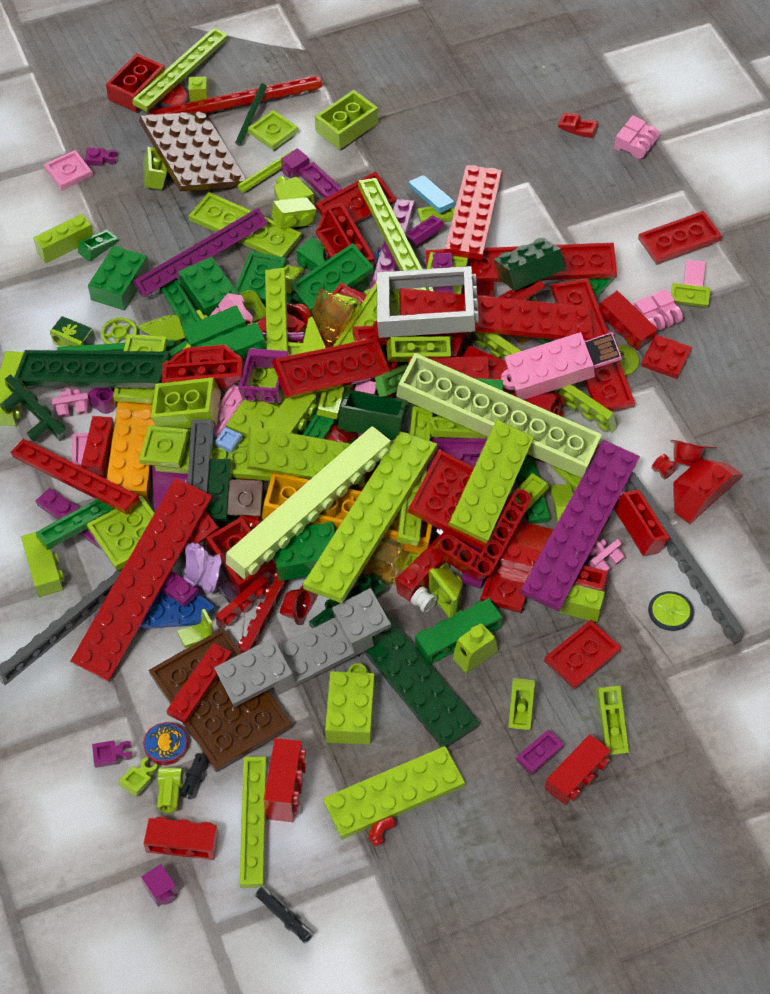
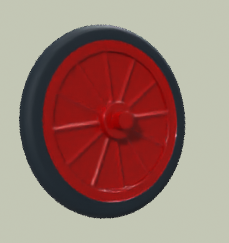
M178 84L157 104L164 108L188 103L190 100L189 91L183 85Z

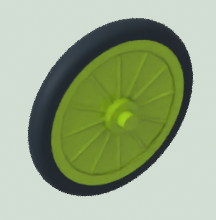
M673 591L657 594L652 598L648 607V613L652 622L659 628L668 631H677L685 628L690 624L694 615L691 602L684 595Z

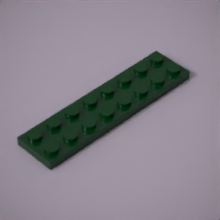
M25 350L14 378L18 377L25 386L155 388V384L162 383L163 364L166 361H170L172 356L169 351Z
M383 609L391 623V627L372 636L374 646L363 653L439 746H446L448 748L478 728L479 722Z

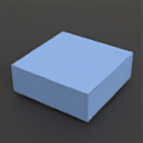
M225 427L214 444L218 448L233 453L243 440V436Z

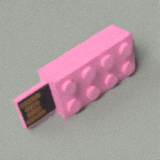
M580 332L505 356L507 370L502 373L501 380H503V386L506 389L515 390L517 398L525 400L595 377L594 368L622 360L612 333L584 341Z

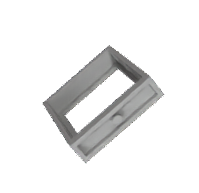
M471 266L377 273V324L379 338L475 331V323H479L478 311H474L478 310L476 274H472ZM464 285L466 311L390 316L389 290Z

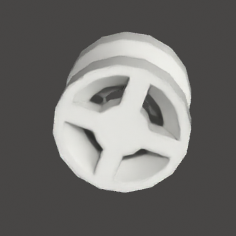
M424 586L420 587L411 598V603L414 606H419L423 613L429 612L437 601V596L428 593V589Z

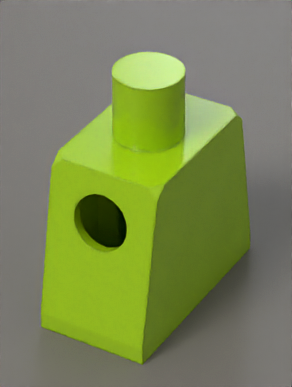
M285 176L277 178L276 185L274 186L276 201L307 197L314 206L313 192L298 177L288 180Z
M483 624L472 627L470 631L457 640L453 660L466 674L498 652L495 637Z

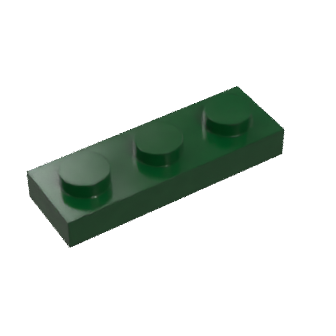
M211 459L208 494L212 496V500L206 511L213 521H228L229 482L232 479L233 466L231 459Z

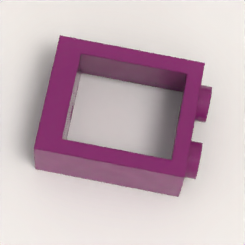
M249 348L238 387L242 400L282 403L284 391L279 379L275 388L253 387L251 385L256 367L274 368L272 361L275 358L290 356L288 351Z

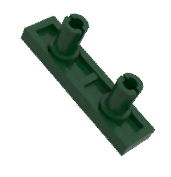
M10 374L5 378V386L12 394L0 403V407L8 414L19 403L25 405L39 420V423L27 432L32 441L35 442L47 431L51 432L59 442L66 437L65 425L59 419L55 420L51 416L52 413L45 405L41 406L37 402V396L32 391L28 392L24 388V383L18 377L14 378Z
M374 573L370 576L360 575L357 579L358 585L350 590L344 601L370 588L377 599L388 590L387 585ZM332 599L325 602V610L311 619L309 626L313 629L335 618L332 607L340 604V602Z

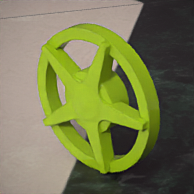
M123 317L111 319L101 329L102 340L105 344H112L106 338H113L115 343H119L120 340L127 339V331L131 327L134 329L133 335H137L136 325L130 319ZM125 322L128 323V325L124 327L123 325H116L115 323ZM112 324L111 333L104 334L106 329Z

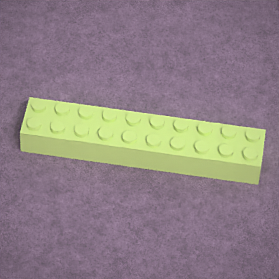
M417 353L413 355L398 384L397 397L485 436H489L496 419L533 436L534 439L527 452L528 455L581 478L602 436L600 433Z

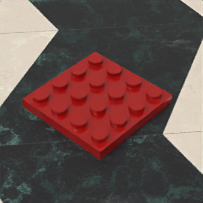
M439 449L407 512L482 550L486 543L448 526L474 467Z

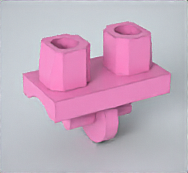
M66 387L67 391L59 392V398L52 399L54 410L57 411L60 419L69 417L68 408L76 407L77 415L88 414V404H90L88 394H80L79 389L71 390V387Z
M602 539L599 542L597 540L589 554L590 556L594 554L597 556L585 566L608 571L610 566L605 562L604 558L608 557L614 565L625 557L618 548L622 543L617 539L604 549L606 541Z

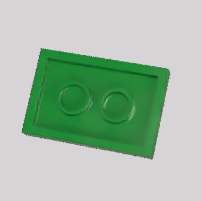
M250 251L235 287L237 293L240 294L253 290L261 302L266 304L265 270L284 268L286 258Z

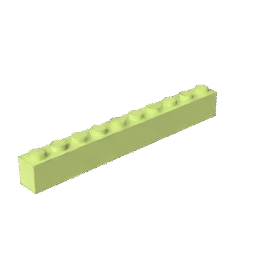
M373 426L370 427L226 553V564L244 580L249 575H254L265 561L269 562L274 557L275 552L280 548H285L292 537L301 534L309 522H314L324 509H329L336 498L342 497L352 484H357L361 480L362 475L372 471L376 463L390 452V440Z

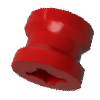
M666 454L660 455L652 464V470L659 472L663 479L669 478L677 469V463L670 461Z

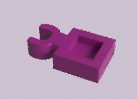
M87 147L85 163L91 166H103L104 162L112 165L116 164L117 150L105 152V148Z
M114 740L92 744L95 768L118 764L117 758L124 760L132 759V752H123L126 748H132L131 742L123 741L118 746H115Z

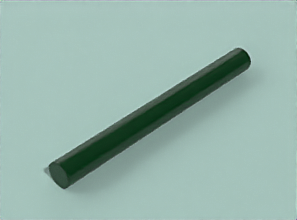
M263 83L258 88L235 141V144L238 146H242L248 132V127L251 125L267 88V85Z

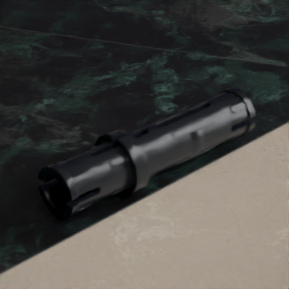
M266 885L258 889L255 897L285 924L284 927L288 931L291 930L304 944L311 940L315 932L301 920V916L298 913L291 911Z

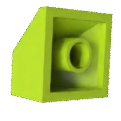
M169 314L136 325L138 330L150 336H163L167 340H174L175 344L181 343V339L185 338L179 316L175 314Z
M432 568L429 570V593L437 596V604L447 617L451 618L459 610L463 582L450 569Z

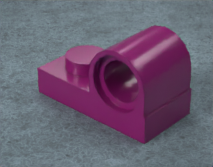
M94 387L87 393L90 406L103 414L113 412L116 409V402L113 398L115 387Z

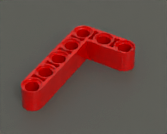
M518 489L507 498L489 540L482 550L479 549L477 552L454 536L444 535L433 546L435 555L476 581L483 580L493 572L531 500L529 493L524 489ZM515 497L520 499L521 505L516 502ZM506 514L511 516L512 521L507 519ZM497 531L502 533L503 539L497 535ZM442 543L448 545L449 551L443 548ZM487 548L493 551L494 556L488 553ZM460 554L466 557V562L461 560ZM478 565L483 567L484 573L479 571Z

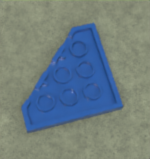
M160 591L139 629L201 624V610L205 609L210 617L216 611L215 606L198 594L186 607H183Z

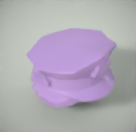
M187 544L185 547L186 568L184 572L186 575L183 577L184 580L192 584V587L196 585L202 587L206 594L213 592L219 579L222 563L220 554L210 556L200 544Z

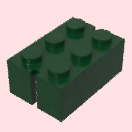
M538 238L531 244L521 245L516 250L504 252L494 259L499 280L507 284L514 291L565 270L561 248L545 238Z
M347 389L340 407L338 429H343L346 432L365 433L373 426L389 440H393L399 436V432L402 429L407 400L387 396L379 397L376 394Z

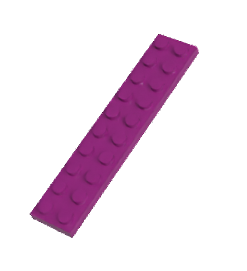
M604 439L602 440L526 579L520 594L557 612L560 611L640 458L639 455Z

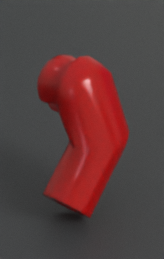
M392 816L372 825L368 838L373 846L382 844L383 832L395 827Z

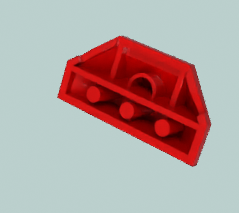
M343 203L325 207L316 229V235L330 258L353 243L369 262L375 261V257Z
M226 345L188 347L163 364L162 383L214 378L220 389L228 388L242 378L243 359Z
M700 458L673 482L674 513L690 525L743 477V474L728 463Z

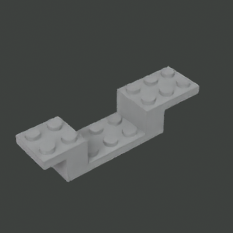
M371 588L332 607L335 618L280 646L276 644L274 638H271L214 667L233 706L236 707L271 688L275 690L278 696L373 647L372 636L390 628L391 623Z

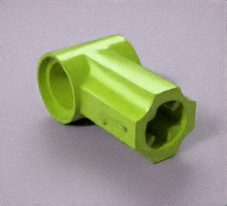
M159 768L158 811L164 813L177 811L179 789L183 785V768Z

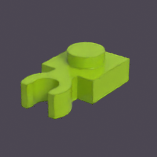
M145 757L142 759L139 769L133 765L121 777L119 786L137 797L151 782L150 776L157 772V764L155 763L151 768L146 767L148 758Z

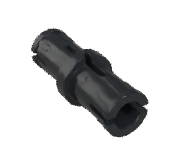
M201 753L195 754L192 766L185 774L186 780L179 793L183 798H186V795H188L187 799H193L198 783L202 782L203 779L202 774L208 762L206 755L203 754L202 758H200Z

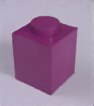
M298 148L281 158L282 173L289 178H299V169L310 164L309 157Z
M162 864L141 876L144 887L157 907L162 904H169L178 895L175 884Z

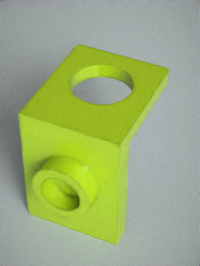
M205 609L201 610V624L177 630L184 648L190 647L212 635V621Z

